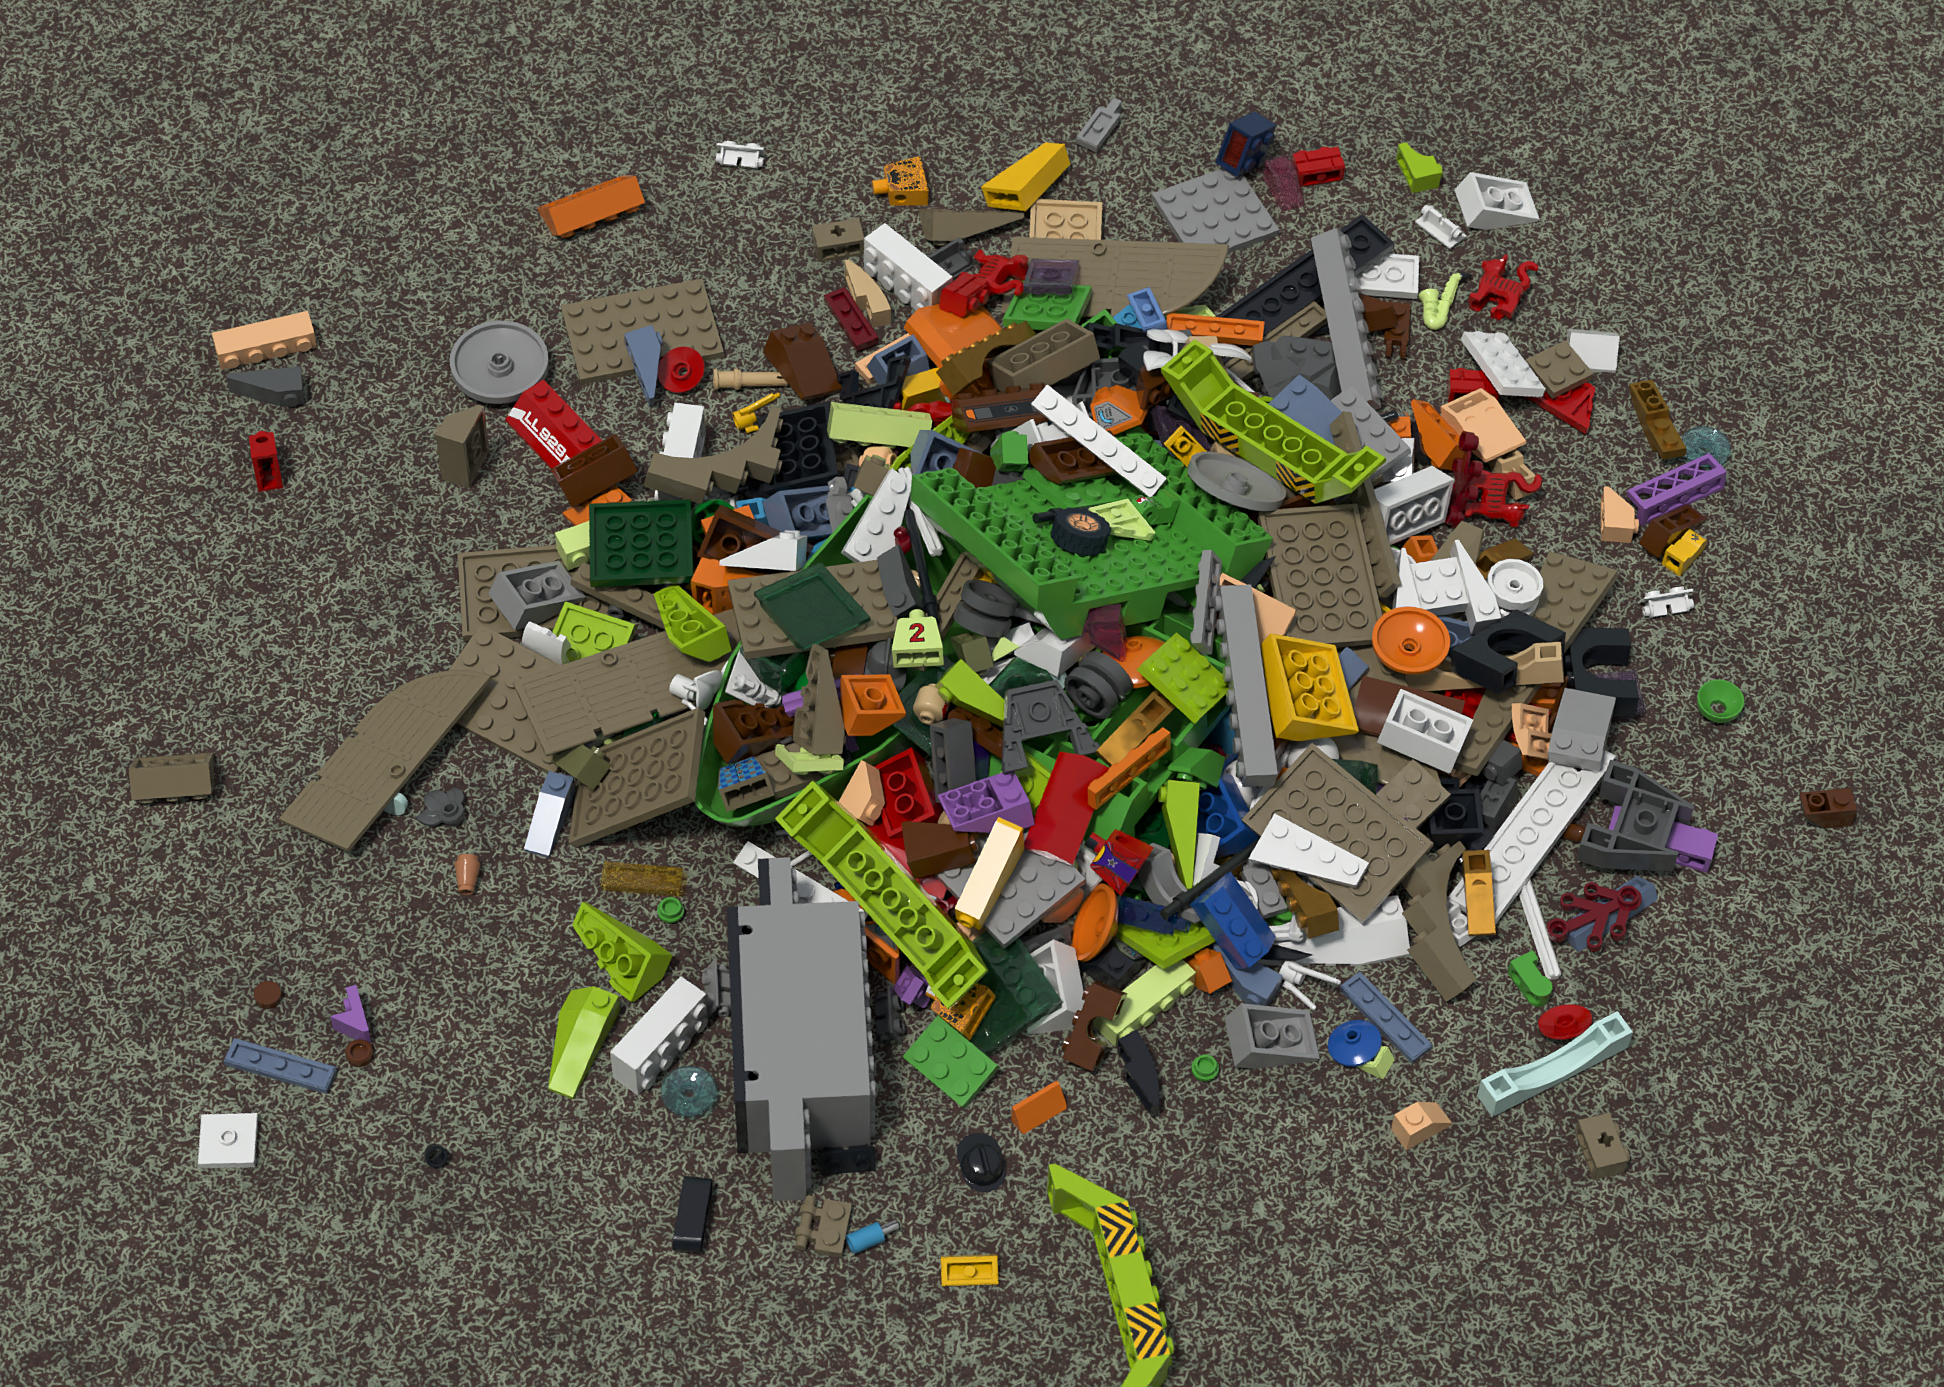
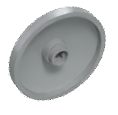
M491 321L469 329L456 341L450 354L451 374L457 387L467 396L491 404L517 401L523 391L546 378L549 368L548 351L542 338L529 327L512 321Z
M1199 452L1191 457L1187 467L1190 478L1199 487L1211 495L1239 507L1257 511H1273L1282 506L1286 497V490L1279 480L1252 463L1235 456L1218 452Z

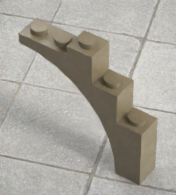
M771 406L769 414L759 430L745 443L730 451L697 458L673 457L654 452L643 486L683 499H691L692 502L702 504L704 496H710L712 487L736 494L739 484L744 486L747 476L770 483L773 474H779L782 461L778 460L780 450L775 448L778 438L774 437L775 433L779 434L783 419L779 418L781 408Z
M1460 841L1452 847L1448 843L1435 852L1438 857L1435 854L1428 857L1426 854L1401 881V884L1412 897L1407 902L1410 907L1403 911L1402 915L1418 934L1413 938L1415 944L1407 951L1446 1002L1461 993L1476 980L1456 944L1447 910V885L1450 872L1457 858L1466 850Z

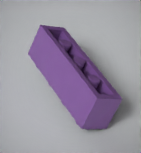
M1615 805L1609 830H1614L1622 807ZM1674 821L1665 848L1679 852L1675 864L1707 873L1718 834L1704 828L1699 829Z

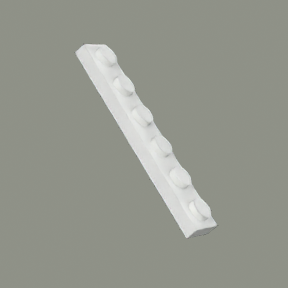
M1046 385L1032 402L1031 406L1145 496H1154L1166 482L1167 478L1049 385Z
M748 841L733 863L759 879L758 859L776 857ZM797 871L798 904L848 901Z

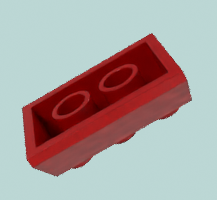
M910 748L874 766L879 769L885 804L881 810V817L888 838H903L902 822L938 824L943 810L941 804L936 802L935 787L925 759L918 752Z

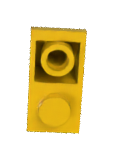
M1180 426L1164 443L1167 450L1177 460L1184 463L1186 467H1188L1190 459L1194 454L1207 452L1183 426Z

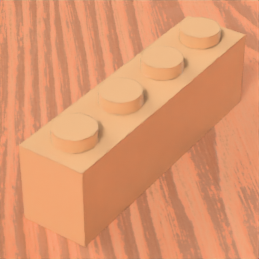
M308 311L212 333L221 370L317 348L315 333Z

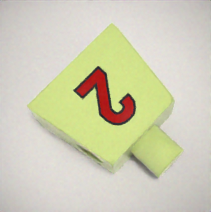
M915 609L909 613V618H900L897 621L892 645L894 668L920 667L923 664L924 666L944 665L943 646L936 618L925 617L924 611Z

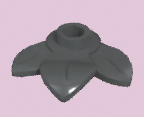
M454 787L447 793L440 790L426 793L423 800L427 809L416 817L417 820L428 826H435L442 822L448 826L458 825L464 819L465 813L462 805L465 799L463 792Z

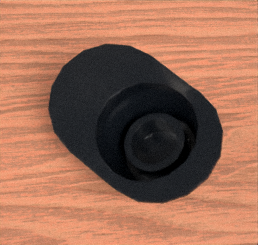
M973 1133L965 1136L957 1147V1158L966 1184L978 1192L996 1190L1003 1184L1006 1177V1166L999 1144L994 1138L983 1133Z

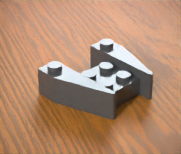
M1147 345L1143 346V348L1149 351ZM1118 358L1098 359L1089 367L1083 368L1072 397V404L1076 406L1083 401L1089 417L1093 420L1090 404L1097 390L1106 386L1110 388L1119 385L1136 391V384L1119 372ZM1171 397L1148 409L1149 432L1173 430V416L1165 412Z
M1610 760L1602 781L1599 797L1623 804L1614 830L1587 823L1576 860L1599 868L1673 871L1679 852L1665 847L1674 821L1689 826L1694 806L1639 769Z

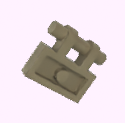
M806 1196L804 1204L801 1205L799 1211L801 1220L799 1227L795 1230V1248L806 1250L807 1242L815 1243V1254L842 1258L852 1203L824 1199L823 1209L815 1207L816 1198L814 1196ZM812 1220L820 1221L818 1231L810 1229Z

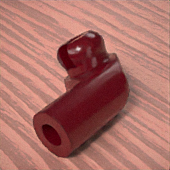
M901 526L894 530V536L896 537L895 546L900 545L904 555H906L911 550V542L907 529Z

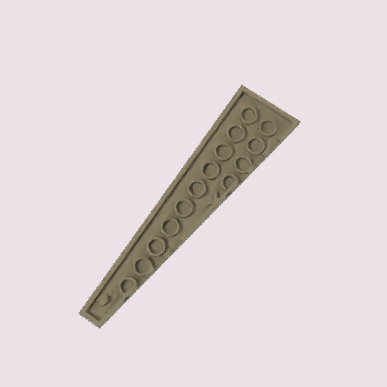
M1549 551L1540 571V575L1543 578V590L1533 617L1566 632L1565 653L1618 579V570ZM1506 650L1503 651L1502 655L1510 657L1519 653V651ZM1542 684L1515 685L1501 695L1486 688L1453 766L1454 769L1478 776L1513 727L1512 703L1528 705Z

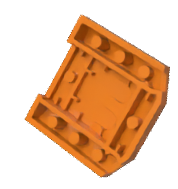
M939 304L918 308L904 326V329L910 336L914 334L926 354L939 369L943 366L941 361L953 353L955 355L962 348H967L976 341L980 342L991 334L992 336L1003 328L982 304L978 306L975 312H970L963 318L953 315L952 312L948 313L940 310ZM992 358L984 359V362L987 364L986 361H988V360H990V359H992Z

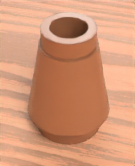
M461 854L454 863L458 893L461 895L474 894L481 866L476 855Z

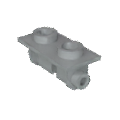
M713 959L702 973V983L705 984L707 1014L708 1018L714 1012L718 1013L721 1017H726L731 1011L730 992H724L721 989L728 991L730 989L729 969L724 964L717 966V959Z

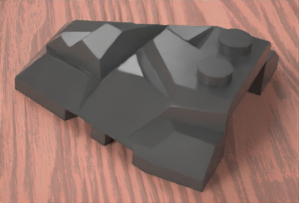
M1284 335L1279 337L1276 342L1265 341L1253 345V369L1256 375L1260 374L1264 383L1262 390L1269 397L1275 398L1299 374L1315 385L1329 400L1342 393L1331 342Z

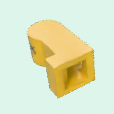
M1689 529L1681 539L1666 549L1662 565L1680 577L1706 547L1707 540ZM1671 559H1675L1680 565L1675 566L1672 564Z

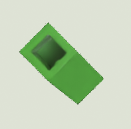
M1007 431L1001 434L990 450V455L997 471L1023 472L1028 465L1027 435L1019 434L1017 431Z
M1190 747L1169 765L1168 770L1177 774L1178 780L1200 783L1199 789L1206 790L1207 786L1218 788L1225 757L1213 750Z

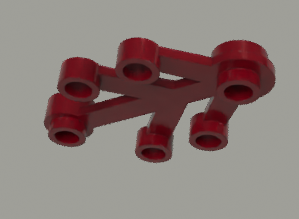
M1463 431L1461 433L1458 447L1460 451H1464L1463 459L1455 458L1452 463L1455 483H1453L1450 505L1448 506L1445 524L1450 525L1451 528H1456L1461 521H1464V508L1468 501H1476L1478 496V487L1469 485L1473 476L1480 477L1483 471V463L1473 460L1469 467L1472 450H1477L1479 445V437L1473 432Z
M1589 882L1584 886V897L1586 899L1575 897L1571 893H1565L1560 898V906L1564 911H1572L1576 908L1588 912L1567 922L1560 918L1552 919L1547 925V936L1553 942L1559 943L1568 937V933L1595 921L1592 933L1586 939V946L1589 951L1598 952L1603 946L1602 935L1609 914L1619 910L1617 920L1610 927V937L1615 941H1621L1626 937L1625 926L1630 911L1640 907L1642 903L1641 893L1633 886H1624L1617 891L1601 887L1595 882ZM1589 889H1594L1596 892L1589 893L1587 891ZM1598 897H1601L1611 901L1606 904H1602L1590 900H1596ZM1627 898H1630V899H1632L1633 901L1627 902V901H1624V900L1627 899ZM1571 900L1573 903L1565 904L1564 901ZM1618 929L1621 930L1622 933L1616 934L1614 933V931ZM1560 931L1562 932V934L1557 935L1554 934V932ZM1595 940L1598 941L1599 944L1592 945L1590 942Z

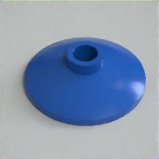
M1351 1020L1339 1025L1331 1033L1328 1040V1050L1334 1061L1349 1067L1360 1066L1370 1062L1379 1053L1382 1045L1381 1034L1377 1027L1364 1020Z

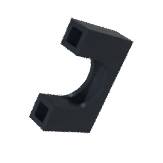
M1516 609L1453 648L1451 652V671L1501 695L1516 685L1518 662L1497 652L1506 650L1522 652L1535 643L1561 642L1563 655L1566 632Z
M1583 627L1563 656V669H1567L1565 676L1569 678L1567 687H1570L1569 689L1616 697L1613 716L1635 717L1639 699L1636 680L1603 679L1591 674L1586 670V667L1594 664L1628 665L1631 649L1629 629Z

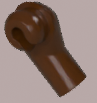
M1570 823L1562 834V838L1581 842L1586 828Z

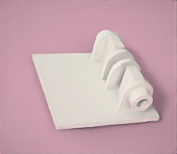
M740 646L725 693L752 706L756 703H764L767 708H771L773 704L778 705L781 701V695H779L777 688L785 665L767 656L744 659L742 646Z

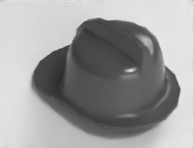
M888 637L886 641L877 643L868 652L864 675L890 674L899 693L906 681L907 667L894 668L892 655L893 641L891 637Z

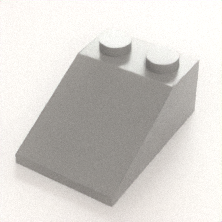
M560 561L499 572L488 592L514 630L525 628L529 621L539 624L561 612L565 602L576 605L585 599V595L581 590L570 585L572 577Z
M1564 688L1548 749V762L1600 772L1616 697Z
M1241 1003L1225 1017L1235 1067L1259 1069L1313 1062L1320 1059L1309 1010Z

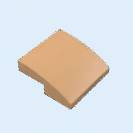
M1512 703L1513 729L1522 754L1548 760V749L1552 736L1551 733H1548L1549 709L1522 703Z

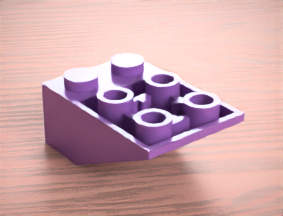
M1001 772L938 795V799L954 831L991 833L998 817L1023 829L1035 825L1030 801L1015 772L1005 774Z

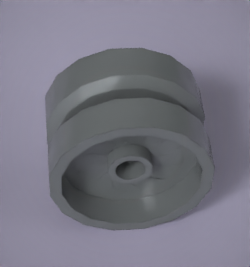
M967 580L961 592L963 601H960L956 606L953 615L954 620L960 626L980 635L995 638L1006 637L1012 623L1009 616L1015 614L1019 602L997 584L983 580Z
M1098 651L1087 653L1079 662L1078 667L1073 669L1064 681L1066 692L1082 710L1094 717L1103 719L1109 717L1114 712L1118 703L1127 697L1133 686L1129 675L1119 663Z

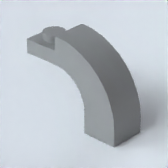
M1152 843L1150 845L1153 847V850L1137 873L1147 895L1161 911L1173 902L1172 900L1180 892H1186L1188 889L1181 883L1175 872L1171 850ZM1191 905L1185 910H1179L1169 917L1170 920L1178 925L1186 920L1193 923L1201 921Z

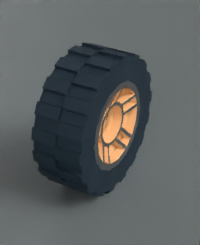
M1069 507L1061 509L1056 513L1050 534L1051 539L1054 540L1053 542L1062 549L1077 555L1091 556L1104 552L1111 527L1105 518L1095 512Z

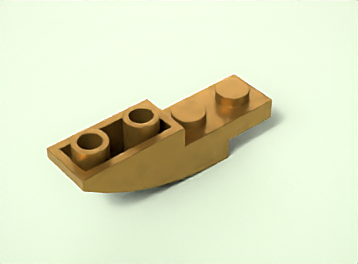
M1653 380L1629 384L1638 420L1652 451H1658L1662 460L1685 456L1687 448L1669 418L1670 409Z
M1156 689L1095 753L1109 767L1113 764H1118L1127 756L1130 750L1137 748L1176 706Z

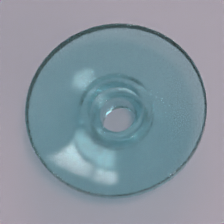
M1708 426L1694 427L1688 430L1682 437V441L1687 448L1685 457L1690 462L1710 453L1719 464H1722L1729 456V440L1722 432ZM1706 463V464L1702 465L1701 467H1711V466H1710L1708 463Z
M683 1066L674 1069L664 1078L661 1085V1098L664 1105L673 1113L682 1116H694L704 1112L711 1106L716 1095V1087L711 1075L695 1066ZM686 1093H692L693 1096H692V1097H684V1094H686Z

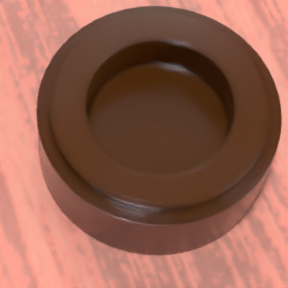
M264 981L258 984L254 990L256 1004L263 1009H272L278 1006L282 1000L279 985L273 981Z
M363 1039L351 1041L345 1049L346 1060L354 1067L368 1065L373 1059L371 1044Z

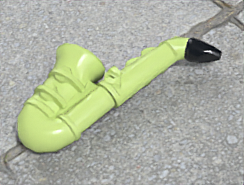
M1464 272L1452 274L1446 283L1441 300H1438L1439 291L1436 289H1426L1419 293V299L1423 304V320L1429 329L1438 330L1444 327L1448 320V312L1459 281L1468 280L1472 277V274Z

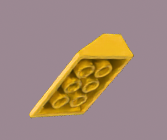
M1270 633L1260 644L1268 707L1276 738L1304 741L1356 734L1359 730L1336 645Z

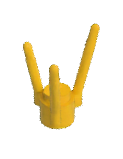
M780 393L769 394L748 407L732 412V417L738 431L745 429L747 434L758 431V425L753 426V423L757 422L754 411L779 398Z

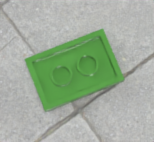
M938 1015L902 1056L963 1109L969 1105L1000 1068Z

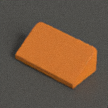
M1055 1081L1012 1106L1011 1121L1022 1134L1027 1133L1066 1110L1067 1105L1060 1083Z

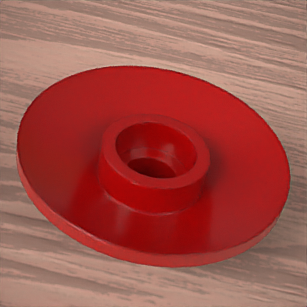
M674 348L668 351L659 362V382L670 392H688L701 382L705 372L704 360L693 348ZM687 370L686 374L681 376V372Z
M1560 1005L1549 1009L1541 1015L1538 1020V1028L1548 1038L1569 1039L1584 1033L1591 1026L1592 1015L1587 1008L1580 1005Z

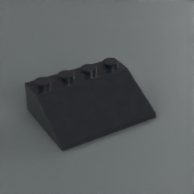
M829 401L780 412L779 418L783 419L779 434L775 433L774 437L778 438L775 448L780 450L778 460H781L782 464L779 474H773L770 483L764 482L766 494L774 495L778 491L828 486V481L835 477H843L839 442L829 438L827 432L831 407ZM767 416L757 418L758 430L765 422Z

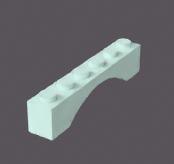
M1617 1011L1595 1022L1584 1033L1550 1055L1524 1066L1503 1069L1481 1080L1477 1097L1491 1117H1494L1627 1049L1633 1031Z

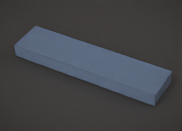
M1358 972L1340 985L1339 990L1377 1027L1411 1064L1432 1050L1433 1045L1361 972Z
M236 1038L233 1039L224 1059L226 1066L324 1094L328 1093L337 1073L335 1066Z

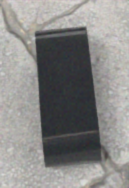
M684 1176L673 1235V1251L701 1254L712 1195V1178Z

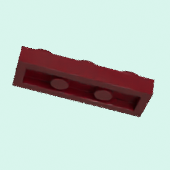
M846 287L824 295L825 304L856 352L878 344L877 334Z

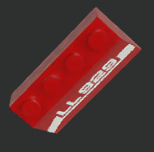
M544 379L523 391L505 418L508 425L550 469L602 441Z

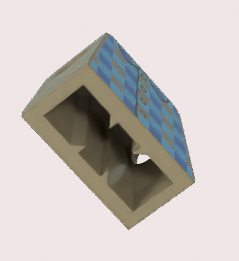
M756 757L732 763L719 770L718 790L727 812L775 795L767 772Z

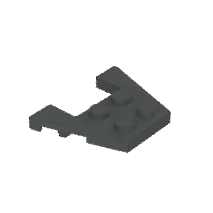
M1058 680L1014 688L1005 692L1002 774L1024 770L1028 767L1021 741L1058 733H1069L1075 754L1085 756L1096 754L1095 752L1100 747L1099 744L1094 742L1086 730L1088 727L1074 711V705Z

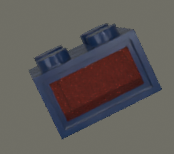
M1255 111L1231 122L1215 163L1237 177L1250 172L1258 166H1262L1268 156L1266 154L1268 147L1275 139L1274 132L1277 125Z

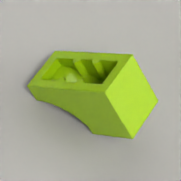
M1407 142L1398 144L1396 160L1411 192L1416 193L1438 188L1440 178L1443 177L1441 165L1437 164L1434 156H1425L1417 153Z

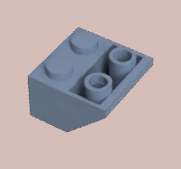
M914 334L877 353L866 367L878 385L886 383L888 360L894 357L906 355L911 358L906 377L930 370L927 354Z

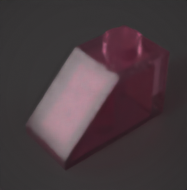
M1287 154L1265 160L1263 180L1281 212L1304 206L1297 172Z
M1121 604L1089 609L1088 617L1084 624V632L1089 633L1091 644L1120 662L1126 661L1127 648L1125 643H1127V636Z

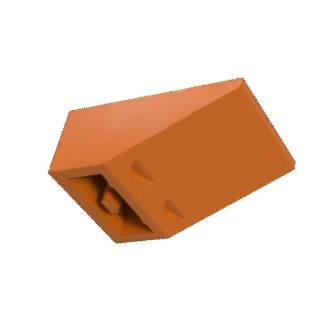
M702 557L691 579L692 598L712 615L733 609L728 590V580L767 574L749 571L743 567L720 566V561Z

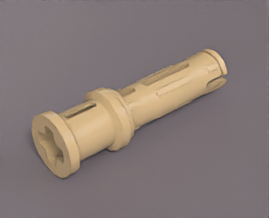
M713 369L714 391H717L719 388L739 390L741 387H787L788 385L779 372H741L738 369L718 371V369Z

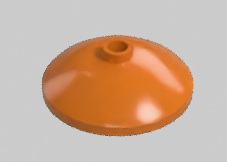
M1399 607L1386 612L1378 619L1372 632V646L1379 660L1390 669L1403 674L1417 675L1430 672L1443 663L1449 652L1450 636L1445 624L1433 613L1418 607Z
M1149 636L1128 637L1114 642L1102 653L1118 662L1127 672L1133 685L1132 688H1141L1152 684L1137 669L1165 642Z
M1097 885L1086 896L1076 916L1071 935V947L1075 948L1077 960L1081 962H1086L1096 957L1117 933L1118 902L1113 888L1109 885Z

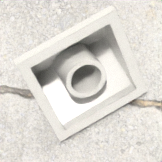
M1567 329L1568 344L1591 371L1616 373L1620 338L1617 333Z

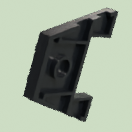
M901 355L889 359L886 383L858 391V372L850 370L837 374V382L842 387V391L839 392L840 400L844 401V404L893 409L901 393L911 358Z

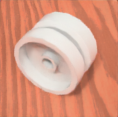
M1519 559L1499 561L1491 567L1486 582L1495 594L1501 619L1516 609L1533 617L1543 590V578L1539 571L1530 563Z

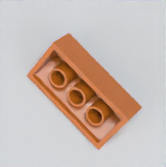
M622 175L537 207L552 235H560L561 238H565L575 234L574 230L580 227L583 230L595 227V222L604 219V222L618 218L617 213L625 211L626 214L639 210L638 205L644 204L645 201L636 176Z

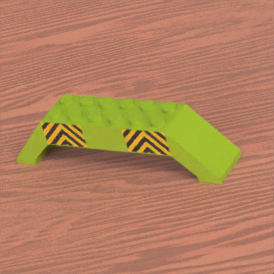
M1195 339L1161 368V373L1204 434L1315 504L1352 493L1386 462V457L1368 446L1357 452L1346 453L1238 386L1231 380L1215 358L1213 350Z
M812 780L775 818L791 837L813 854L856 901H859L860 906L920 970L930 985V990L949 1010L988 972L986 965L970 938L879 839L815 781Z
M1057 1164L1048 1165L1047 1194L1053 1214L1061 1213L1093 1233L1130 1367V1373L1121 1387H1160L1167 1378L1168 1367L1172 1366L1171 1354H1174L1171 1337H1166L1164 1328L1167 1327L1164 1312H1159L1157 1303H1159L1157 1287L1151 1286L1149 1279L1152 1277L1149 1260L1144 1261L1142 1252H1145L1144 1240L1142 1235L1137 1236L1135 1227H1138L1136 1212L1134 1210L1130 1211L1127 1200Z

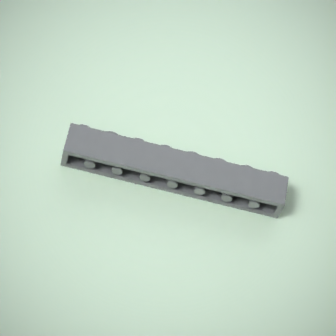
M1338 228L1311 237L1341 391L1343 392L1352 386L1376 410L1382 408L1380 402L1382 392L1376 383L1375 377L1378 376V372L1371 358L1373 348L1367 339L1369 328L1363 319L1364 305L1358 295L1360 285L1354 275L1356 265L1349 251L1351 241L1347 234L1344 235Z
M1220 586L1218 595L1214 596L1213 605L1214 611L1219 612L1217 634L1222 635L1223 642L1220 643V657L1225 658L1226 666L1223 667L1224 682H1228L1229 690L1226 691V702L1232 708L1229 724L1230 729L1235 730L1233 752L1234 754L1238 753L1239 762H1236L1237 778H1241L1242 787L1274 786L1278 772L1252 586Z

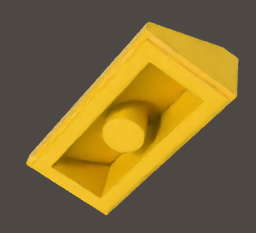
M997 1254L941 1256L942 1286L998 1284Z

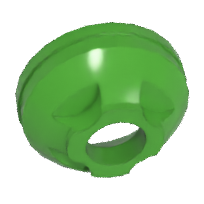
M1726 680L1708 681L1700 687L1697 694V707L1704 717L1713 722L1726 723L1736 719L1744 706V696L1741 690ZM1719 703L1724 706L1725 711L1723 713H1715L1712 711L1711 705Z

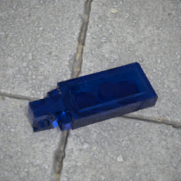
M1121 896L1118 905L1119 924L1163 935H1173L1174 930L1189 933L1191 922H1188V920L1178 918V911L1168 919H1163L1160 911L1166 906L1126 896Z

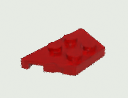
M1586 382L1553 399L1546 391L1542 397L1523 396L1584 434L1588 433L1595 386Z

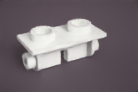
M732 141L717 143L718 152L721 153L716 154V163H720L722 166L737 167L739 158L742 159L741 167L754 169L763 167L764 158L760 156L765 157V151L760 145L748 143L746 146L737 145V143Z
M1425 205L1421 210L1423 216L1415 221L1417 225L1449 249L1466 237L1461 231L1460 226H1456L1447 218L1444 219L1433 206Z
M1683 586L1669 589V593L1660 594V591H1651L1645 593V597L1638 604L1645 603V606L1642 607L1644 617L1648 616L1649 618L1667 615L1666 606L1668 605L1670 606L1671 614L1689 612L1690 609L1694 608L1693 600L1688 599V595L1693 592V589L1684 590Z

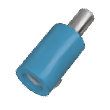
M896 1220L882 1226L878 1222L872 1223L847 1234V1244L851 1252L857 1254L884 1242V1235L899 1229V1224Z

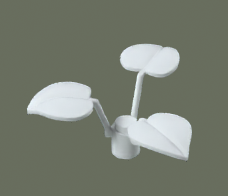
M1147 330L1149 338L1160 342H1171L1173 345V356L1159 351H1145L1143 361L1147 370L1161 368L1178 354V343H1186L1187 335L1176 330ZM1212 343L1208 347L1213 350L1214 355L1241 358L1252 363V358L1249 354L1238 346Z
M728 661L723 666L721 672L718 670L710 671L695 677L694 680L677 674L671 681L669 692L682 698V703L691 710L696 709V707L705 710L712 702L715 693L721 685ZM691 700H696V707L690 702ZM706 717L704 720L703 737L708 722Z

